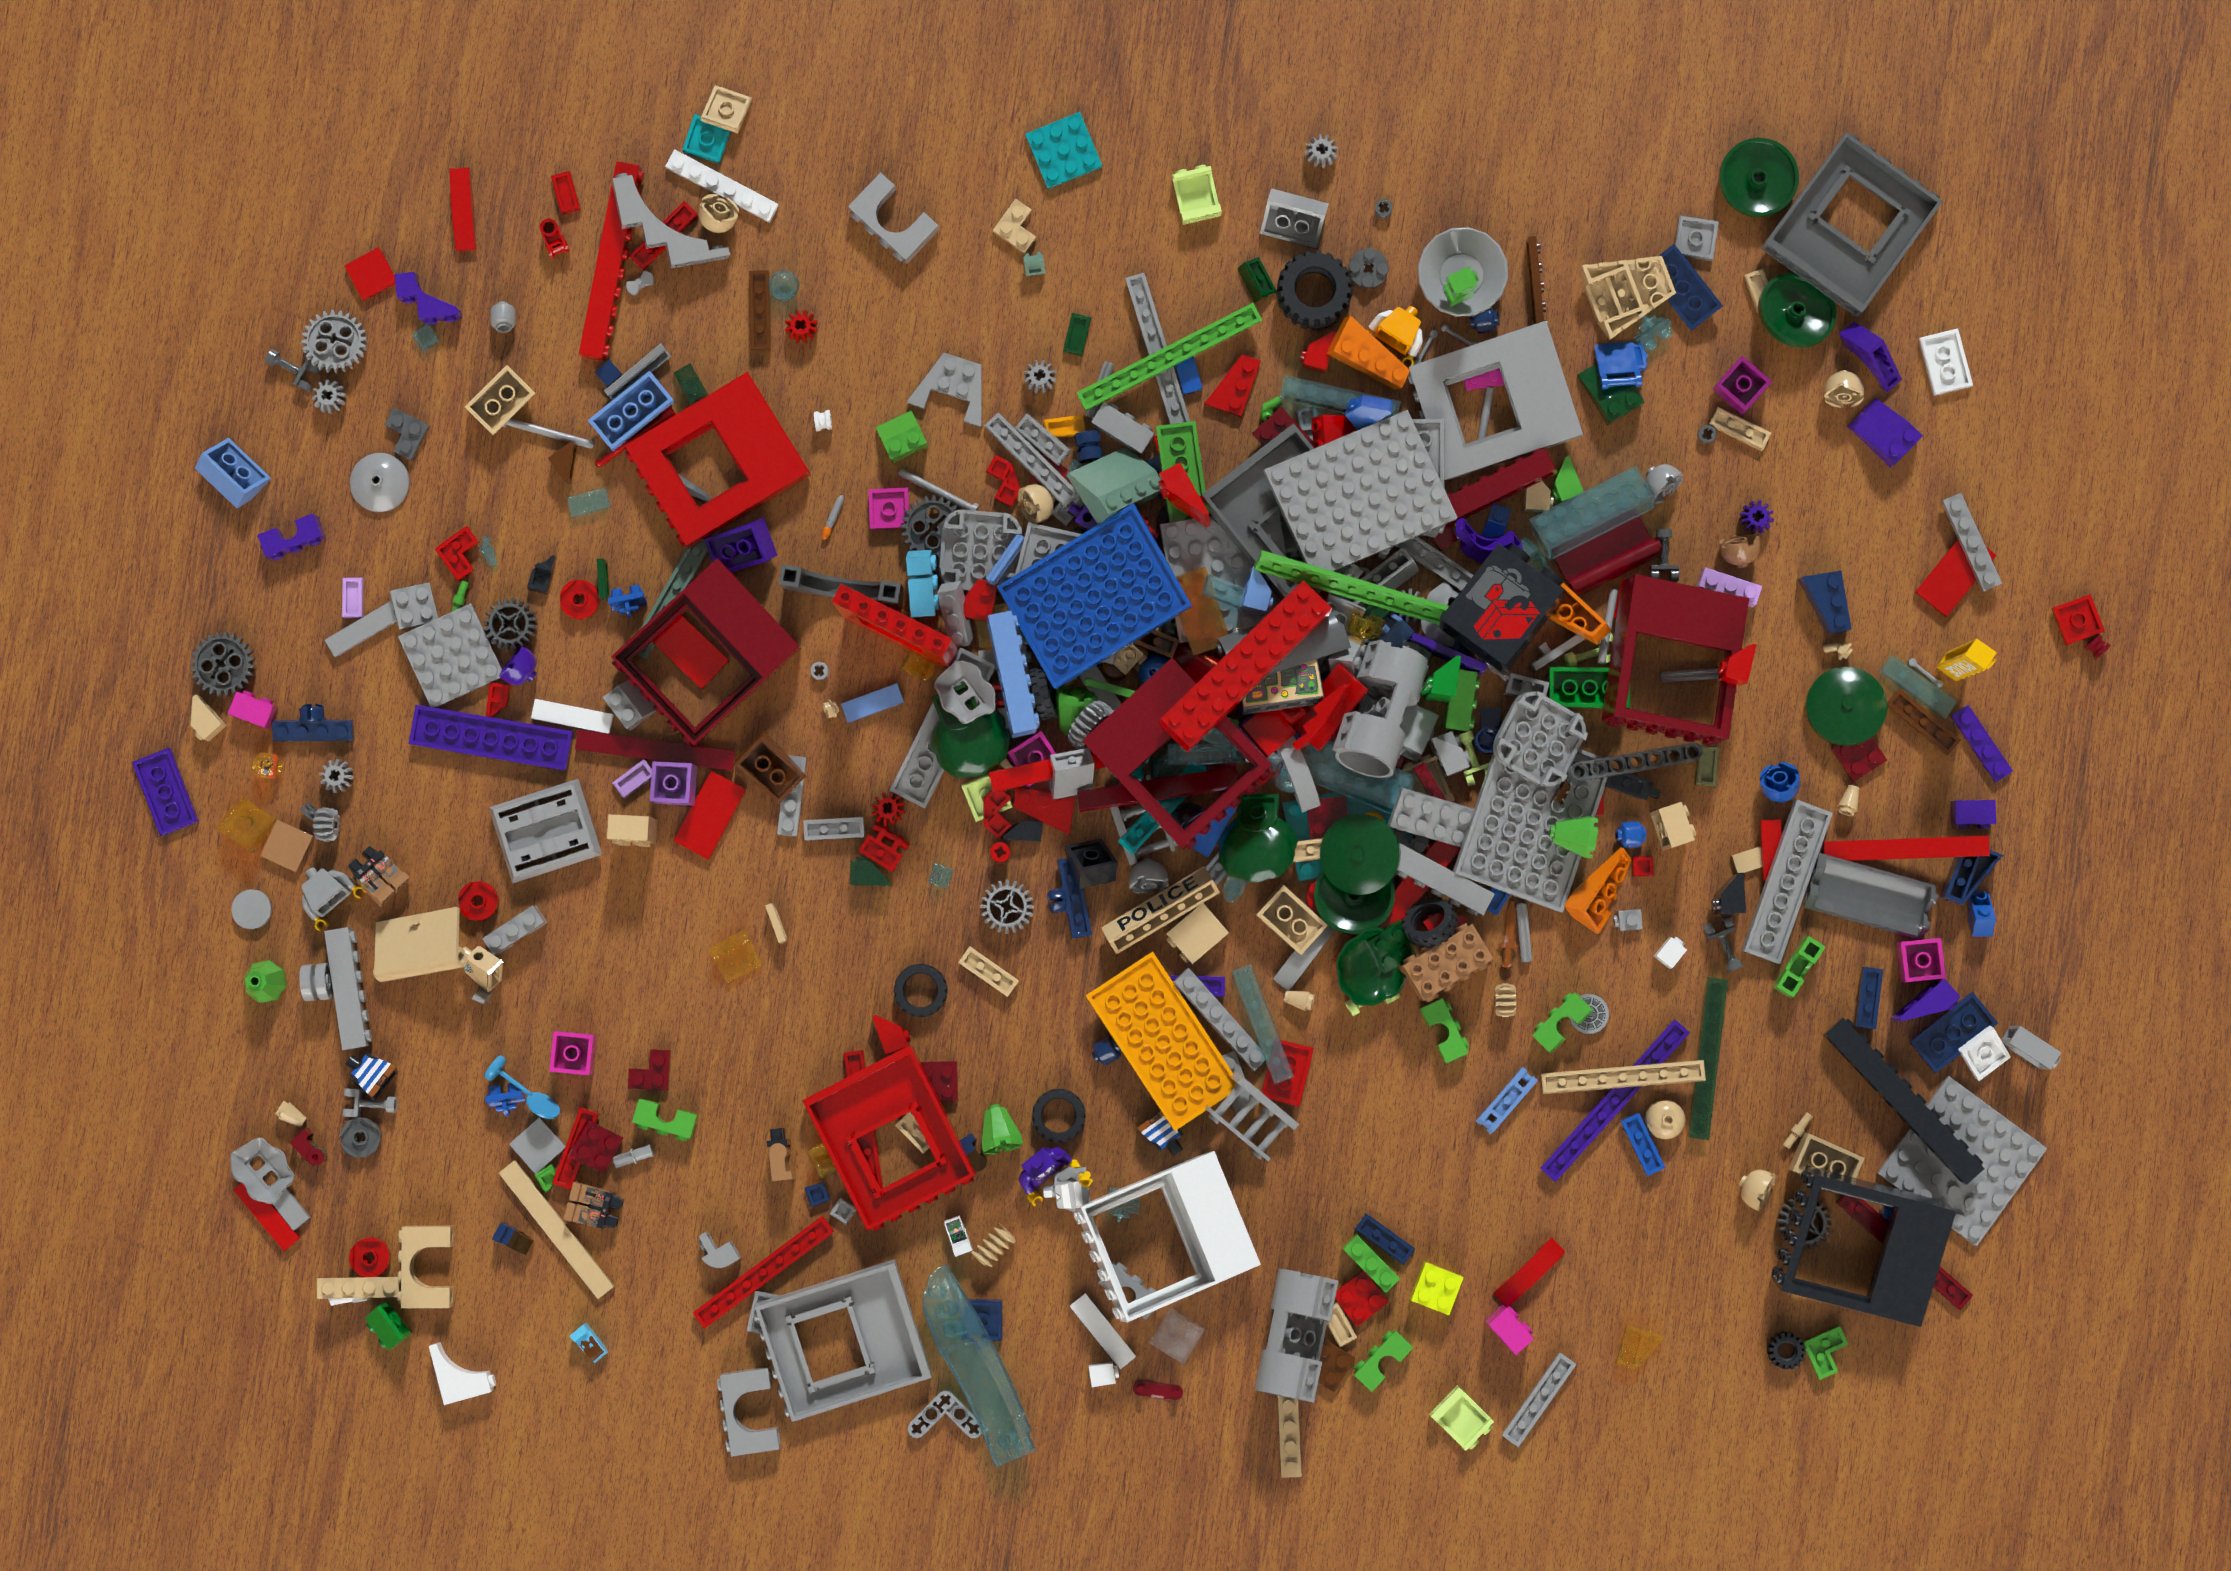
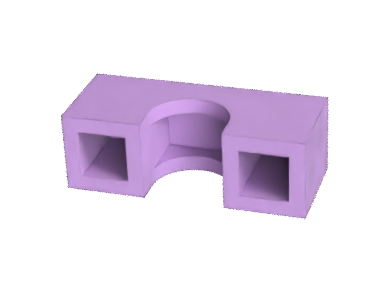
M1706 567L1701 570L1696 585L1699 588L1749 598L1748 607L1751 608L1756 606L1762 589L1761 585Z

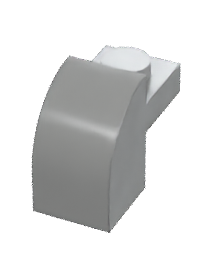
M708 1231L698 1236L700 1238L698 1243L701 1249L708 1252L706 1256L702 1257V1260L707 1265L714 1268H723L742 1258L732 1240L717 1248Z

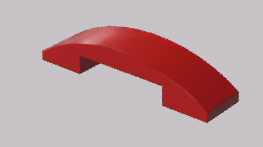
M1552 1237L1549 1238L1509 1279H1506L1493 1293L1506 1307L1510 1306L1531 1288L1562 1257L1565 1251Z

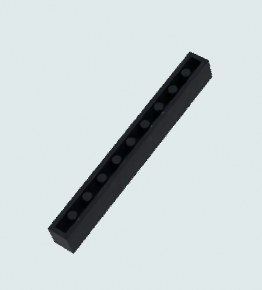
M1841 1018L1823 1034L1825 1038L1963 1185H1968L1985 1169L1982 1166L1983 1161L1976 1154L1972 1155L1967 1150L1969 1146L1962 1139L1958 1140L1953 1135L1955 1133L1948 1124L1944 1125L1939 1120L1941 1117L1934 1109L1929 1110L1925 1105L1927 1103L1920 1094H1914L1911 1090L1912 1085L1906 1079L1901 1080L1899 1078L1897 1069L1892 1064L1887 1065L1884 1062L1883 1054L1878 1049L1873 1050L1869 1046V1039L1864 1034L1859 1035L1854 1030L1856 1026L1850 1019L1845 1020Z

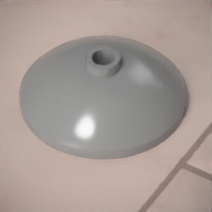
M374 453L365 456L355 465L350 476V489L354 499L362 507L373 512H386L398 507L406 498L410 487L409 474L404 464L396 457L386 453ZM379 477V483L375 484L374 479Z

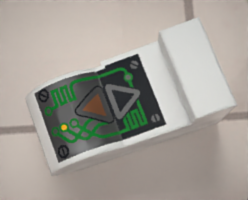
M960 1215L945 1220V1227L955 1257L972 1251L973 1248Z

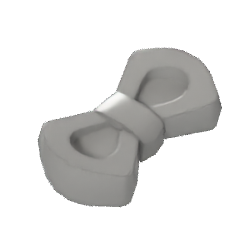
M643 271L640 278L635 281H627L626 289L628 293L636 296L640 289L653 285V274Z

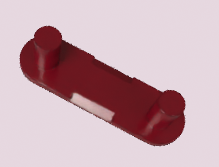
M1142 1380L1136 1381L1133 1385V1391L1138 1396L1179 1400L1183 1395V1390L1179 1385Z

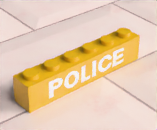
M1976 638L1947 651L1936 668L1954 681H1958L1985 671L1986 668L1990 669L1996 661L1994 656L1997 652Z

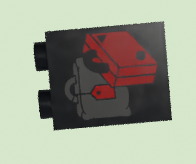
M1498 543L1441 616L1440 630L1505 676L1563 601L1564 589L1560 587L1563 583L1562 578L1554 571L1544 567L1541 572H1538L1527 564L1531 558L1523 549L1512 544L1507 550Z

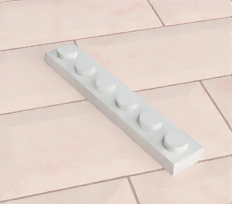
M675 149L665 166L666 169L714 194H718L719 197L731 199L738 207L769 223L779 207V204Z

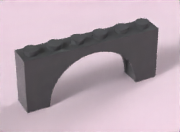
M784 564L781 566L778 583L783 590L834 598L840 584H843L885 606L900 609L904 594V588L901 583L885 580L868 582L843 579L811 572L802 567Z

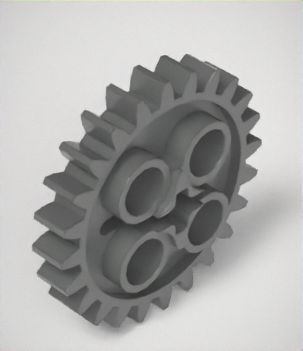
M935 495L932 496L931 501L925 496L923 503L918 498L916 500L917 506L912 503L910 504L912 511L905 510L908 517H902L901 520L906 522V524L901 525L900 528L906 529V532H903L901 536H907L908 539L904 541V544H911L908 549L909 551L914 548L916 551L932 550V555H937L939 559L943 521L935 528L937 532L932 531L923 540L919 538L930 528L929 523L933 525L943 515L947 517L950 513L954 512L957 506L950 507V500L943 503L942 496L939 501H936ZM929 509L937 510L938 517L936 519H931L928 516ZM914 523H922L924 526L923 532H916L913 528ZM929 537L937 539L936 547H930L927 544Z
M216 632L215 638L209 634V641L201 639L203 645H195L198 652H192L191 654L196 656V658L190 660L191 663L195 664L190 670L196 671L192 678H199L196 684L199 686L203 685L202 690L204 691L210 688L209 694L214 695L217 691V696L221 697L223 691L226 696H230V690L233 693L238 692V687L244 690L243 683L250 684L247 677L254 676L250 669L256 668V666L251 665V662L255 661L256 658L249 656L254 651L251 649L247 650L250 644H242L244 639L241 637L236 640V634L232 633L229 637L228 632H224L223 636ZM223 645L225 648L224 653L218 655L217 649ZM236 657H240L241 662L235 667L233 660ZM211 661L213 667L207 672L205 666ZM221 661H224V664H226L225 667H222V665L220 664ZM224 673H228L229 679L223 683L221 677Z

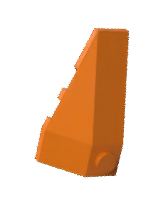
M1624 848L1617 850L1573 891L1564 905L1575 920L1596 934L1600 933L1610 917V905L1612 900L1616 901L1618 896L1616 890L1619 883L1624 881L1632 861Z

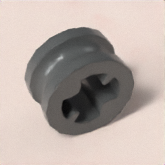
M1381 199L1376 203L1375 213L1379 218L1386 219L1392 214L1393 205L1389 200ZM1387 205L1388 212L1384 211V213H1381L1379 206Z
M1710 425L1701 427L1697 434L1698 439L1704 444L1711 443L1716 438L1715 428ZM1704 429H1707V432L1709 430L1712 432L1710 435L1711 439L1707 440V437L1705 439L1702 437Z
M307 801L305 803L306 806L300 807V810L313 821L317 809Z

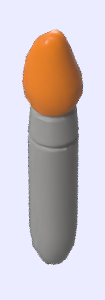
M840 495L835 501L826 526L822 530V540L827 539L831 534V528L844 502L843 495Z

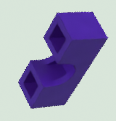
M310 514L294 520L297 526V533L291 539H284L281 530L277 528L258 534L257 536L265 557L275 561L283 558L286 553L302 551L304 546L320 544L321 540L326 537L318 516Z

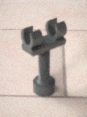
M271 349L265 358V363L274 366L278 364L296 374L297 377L293 384L307 392L312 387V385L303 381L307 371L309 370L317 375L321 371L317 365L313 366L308 360H305L302 368L282 359L280 352Z
M1672 529L1656 530V538L1660 539L1663 548L1660 556L1661 564L1650 566V577L1659 579V570H1670V581L1677 582L1679 581V565H1668L1667 541L1672 538Z
M1728 916L1722 918L1725 931L1715 934L1711 923L1704 925L1703 928L1708 941L1717 937L1720 939L1728 960L1725 966L1727 971L1731 972L1743 967L1740 959L1734 958L1730 943L1727 941L1726 934L1736 930L1731 917Z

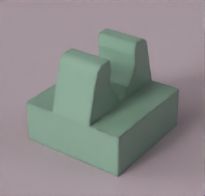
M1037 252V255L1029 256V253L1025 254L1023 259L1026 276L1046 274L1043 254Z

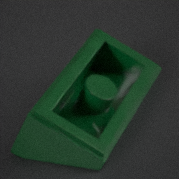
M1259 257L1246 261L1238 267V271L1254 302H1258L1276 293V289Z

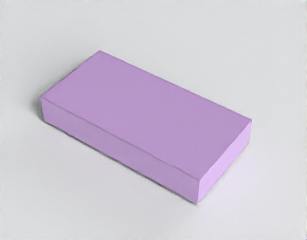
M343 578V618L364 617V578Z
M643 759L612 784L621 796L626 799L651 780L652 768Z

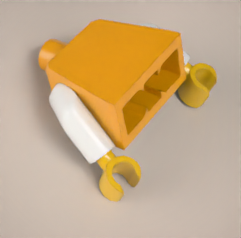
M1409 306L1406 311L1397 307L1394 311L1388 310L1379 313L1370 323L1367 331L1371 335L1375 332V337L1403 355L1408 353V356L1402 360V363L1404 364V361L1408 359L1411 361L1410 366L1414 365L1413 358L1417 356L1423 343L1422 330L1419 328L1421 321L1416 318L1418 310L1413 306Z

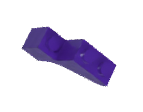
M415 272L395 274L397 298L405 304L415 303V300H417L419 319L423 323L425 322L426 325L437 324V321L442 320L451 323L462 318V313L456 306L425 294L420 287L419 276Z

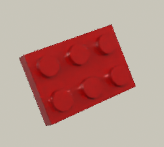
M1275 1038L1261 1092L1271 1100L1299 1107L1314 1048Z

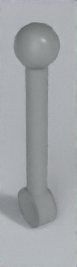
M1444 324L1441 326L1443 332H1448L1468 346L1477 344L1449 329L1448 325Z
M1436 330L1430 332V337L1418 359L1414 361V365L1421 363L1432 340L1438 335Z
M1909 659V666L1916 667L1931 679L1936 687L1940 688L1943 686V682L1937 680L1919 666L1916 659Z

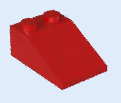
M1181 462L1160 472L1158 484L1162 497L1164 499L1167 498L1171 505L1206 528L1209 527V512Z

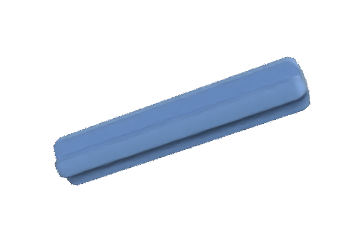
M1015 535L987 575L986 580L989 584L996 585L1022 548L1024 541L1022 535Z

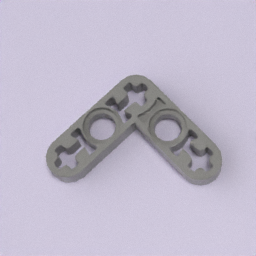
M949 1390L941 1391L908 1425L910 1436L920 1438L946 1413L970 1438H978L983 1432L982 1422ZM942 1395L945 1397L949 1395L951 1403H944L941 1406L944 1411L941 1412L933 1403L936 1401L939 1404L942 1401ZM930 1408L935 1409L937 1412V1417L933 1420L926 1417V1411ZM961 1408L965 1411L966 1416L964 1419L959 1420L955 1418L954 1412L956 1409ZM922 1416L924 1421L930 1425L927 1427L924 1424L921 1427V1433L918 1431L914 1433L912 1425H918L922 1421L919 1417ZM969 1416L973 1418L969 1421L972 1425H979L978 1433H971V1427L968 1424L965 1427L962 1425Z

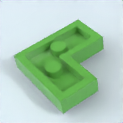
M1839 1325L1802 1341L1805 1344V1350L1819 1380L1838 1372L1830 1353L1848 1345Z

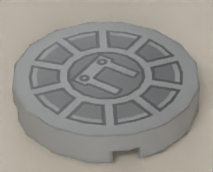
M1583 994L1581 997L1594 1011L1581 1024L1576 1023L1571 1017L1568 1018L1577 1031L1584 1034H1593L1606 1026L1609 1019V1010L1601 997L1594 994Z

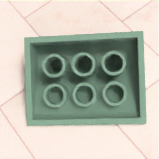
M1127 447L1067 474V477L1097 524H1100L1133 503L1138 507L1160 494V486L1158 484L1160 477L1157 471Z

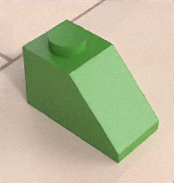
M1569 456L1563 460L1552 485V496L1555 501L1558 500L1559 504L1584 494Z

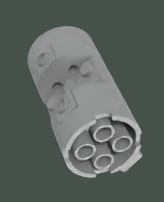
M1382 640L1368 643L1357 678L1369 692L1360 701L1357 711L1344 714L1332 749L1336 751L1335 757L1343 766L1370 777L1386 778L1393 775L1398 758L1403 752L1406 737L1399 725L1403 721L1405 707L1417 705L1419 702L1422 686L1429 667L1427 666L1428 660L1422 654L1406 646H1403V648L1392 647V643Z
M1278 1269L1270 1307L1271 1310H1274L1266 1350L1262 1349L1254 1390L1314 1403L1322 1366L1320 1356L1327 1322L1331 1321L1338 1280L1292 1270Z

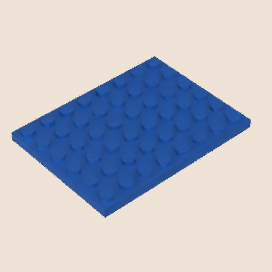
M1134 503L997 586L1010 611L1012 610L1013 616H1017L1021 631L1054 689L1059 688L1193 607Z

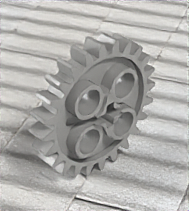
M331 310V315H327L323 311L324 317L322 318L316 314L317 321L310 319L311 326L305 325V330L308 333H302L304 340L301 343L302 346H305L302 349L304 353H308L306 355L307 360L312 359V365L318 364L319 370L326 367L327 373L330 372L331 368L334 369L335 373L338 372V368L345 372V366L348 365L352 369V362L359 364L357 357H364L361 350H367L366 345H364V343H367V338L363 337L366 335V332L361 330L363 328L362 323L357 324V318L351 319L350 313L343 316L342 310L339 311L338 315H335L334 310ZM325 328H331L329 333L322 332ZM344 332H351V335L348 337L342 336ZM321 346L327 347L325 351H318V348ZM340 350L347 351L344 355L337 354Z

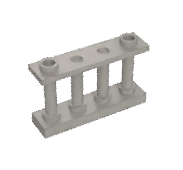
M1146 775V780L1155 779L1150 778V775ZM1142 805L1126 811H1119L1118 806L1110 808L1120 838L1128 831L1125 828L1124 821L1146 811ZM1164 830L1167 839L1138 848L1133 855L1125 848L1124 851L1129 865L1133 866L1137 864V859H1140L1142 855L1169 846L1171 852H1174L1175 846H1178V844Z
M1235 1072L1231 1077L1236 1081L1234 1084L1235 1088L1216 1111L1212 1110L1209 1106L1205 1108L1210 1113L1208 1117L1216 1124L1219 1122L1223 1123L1252 1147L1251 1153L1257 1158L1261 1159L1264 1157L1269 1161L1271 1158L1264 1151L1283 1128L1290 1126L1295 1130L1299 1123L1238 1072ZM1248 1091L1250 1099L1231 1122L1228 1123L1221 1116L1241 1092ZM1261 1102L1265 1106L1263 1108L1264 1111L1244 1135L1235 1128L1254 1105H1258ZM1275 1114L1279 1117L1278 1123L1257 1147L1250 1139L1269 1116L1272 1117Z

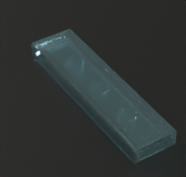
M1893 655L1888 658L1879 671L1943 718L1948 716L1957 703L1955 699Z

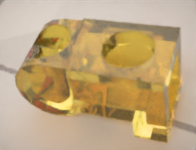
M1352 614L1346 630L1359 639L1380 638L1386 621L1373 615L1361 617L1358 614Z

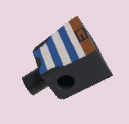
M366 1054L362 1060L352 1055L346 1062V1066L353 1070L350 1074L352 1082L373 1102L376 1101L398 1072L396 1066L370 1054Z
M1161 1111L1137 1127L1158 1150L1161 1151L1168 1147L1173 1156L1183 1150L1177 1140L1183 1135L1181 1129L1179 1128L1174 1131Z

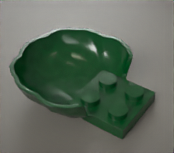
M964 683L954 687V690L958 695H961L968 690V686ZM939 694L931 697L939 720L931 732L930 747L943 770L956 778L978 777L987 774L1006 759L1010 736L1006 728L1005 718L1001 712L995 708L993 713L984 714L972 722L963 724L955 715L943 709ZM975 697L965 702L969 710L979 706Z
M1244 794L1241 797L1242 802L1238 805L1237 818L1226 826L1220 836L1219 862L1228 876L1240 878L1248 882H1261L1266 879L1280 877L1293 863L1295 848L1298 843L1295 831L1278 817L1280 796L1279 794Z
M1399 919L1383 929L1373 927L1363 930L1356 937L1347 941L1335 960L1338 986L1344 994L1349 996L1355 1005L1375 1006L1382 1003L1385 999L1396 996L1404 987L1407 977L1398 969V966L1403 963L1402 960L1412 954L1415 956L1417 954L1402 927V921Z

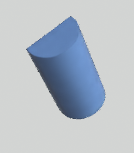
M648 371L592 416L588 422L610 449L615 451L675 401L654 375Z

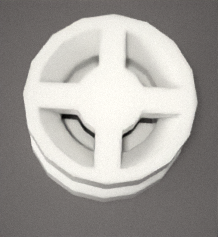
M825 410L824 413L814 412L816 431H821L825 428L832 430L830 410Z

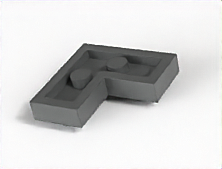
M394 407L385 423V426L402 434L393 452L413 461L430 425Z

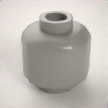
M505 301L496 303L490 309L491 326L498 332L511 331L516 325L515 308Z

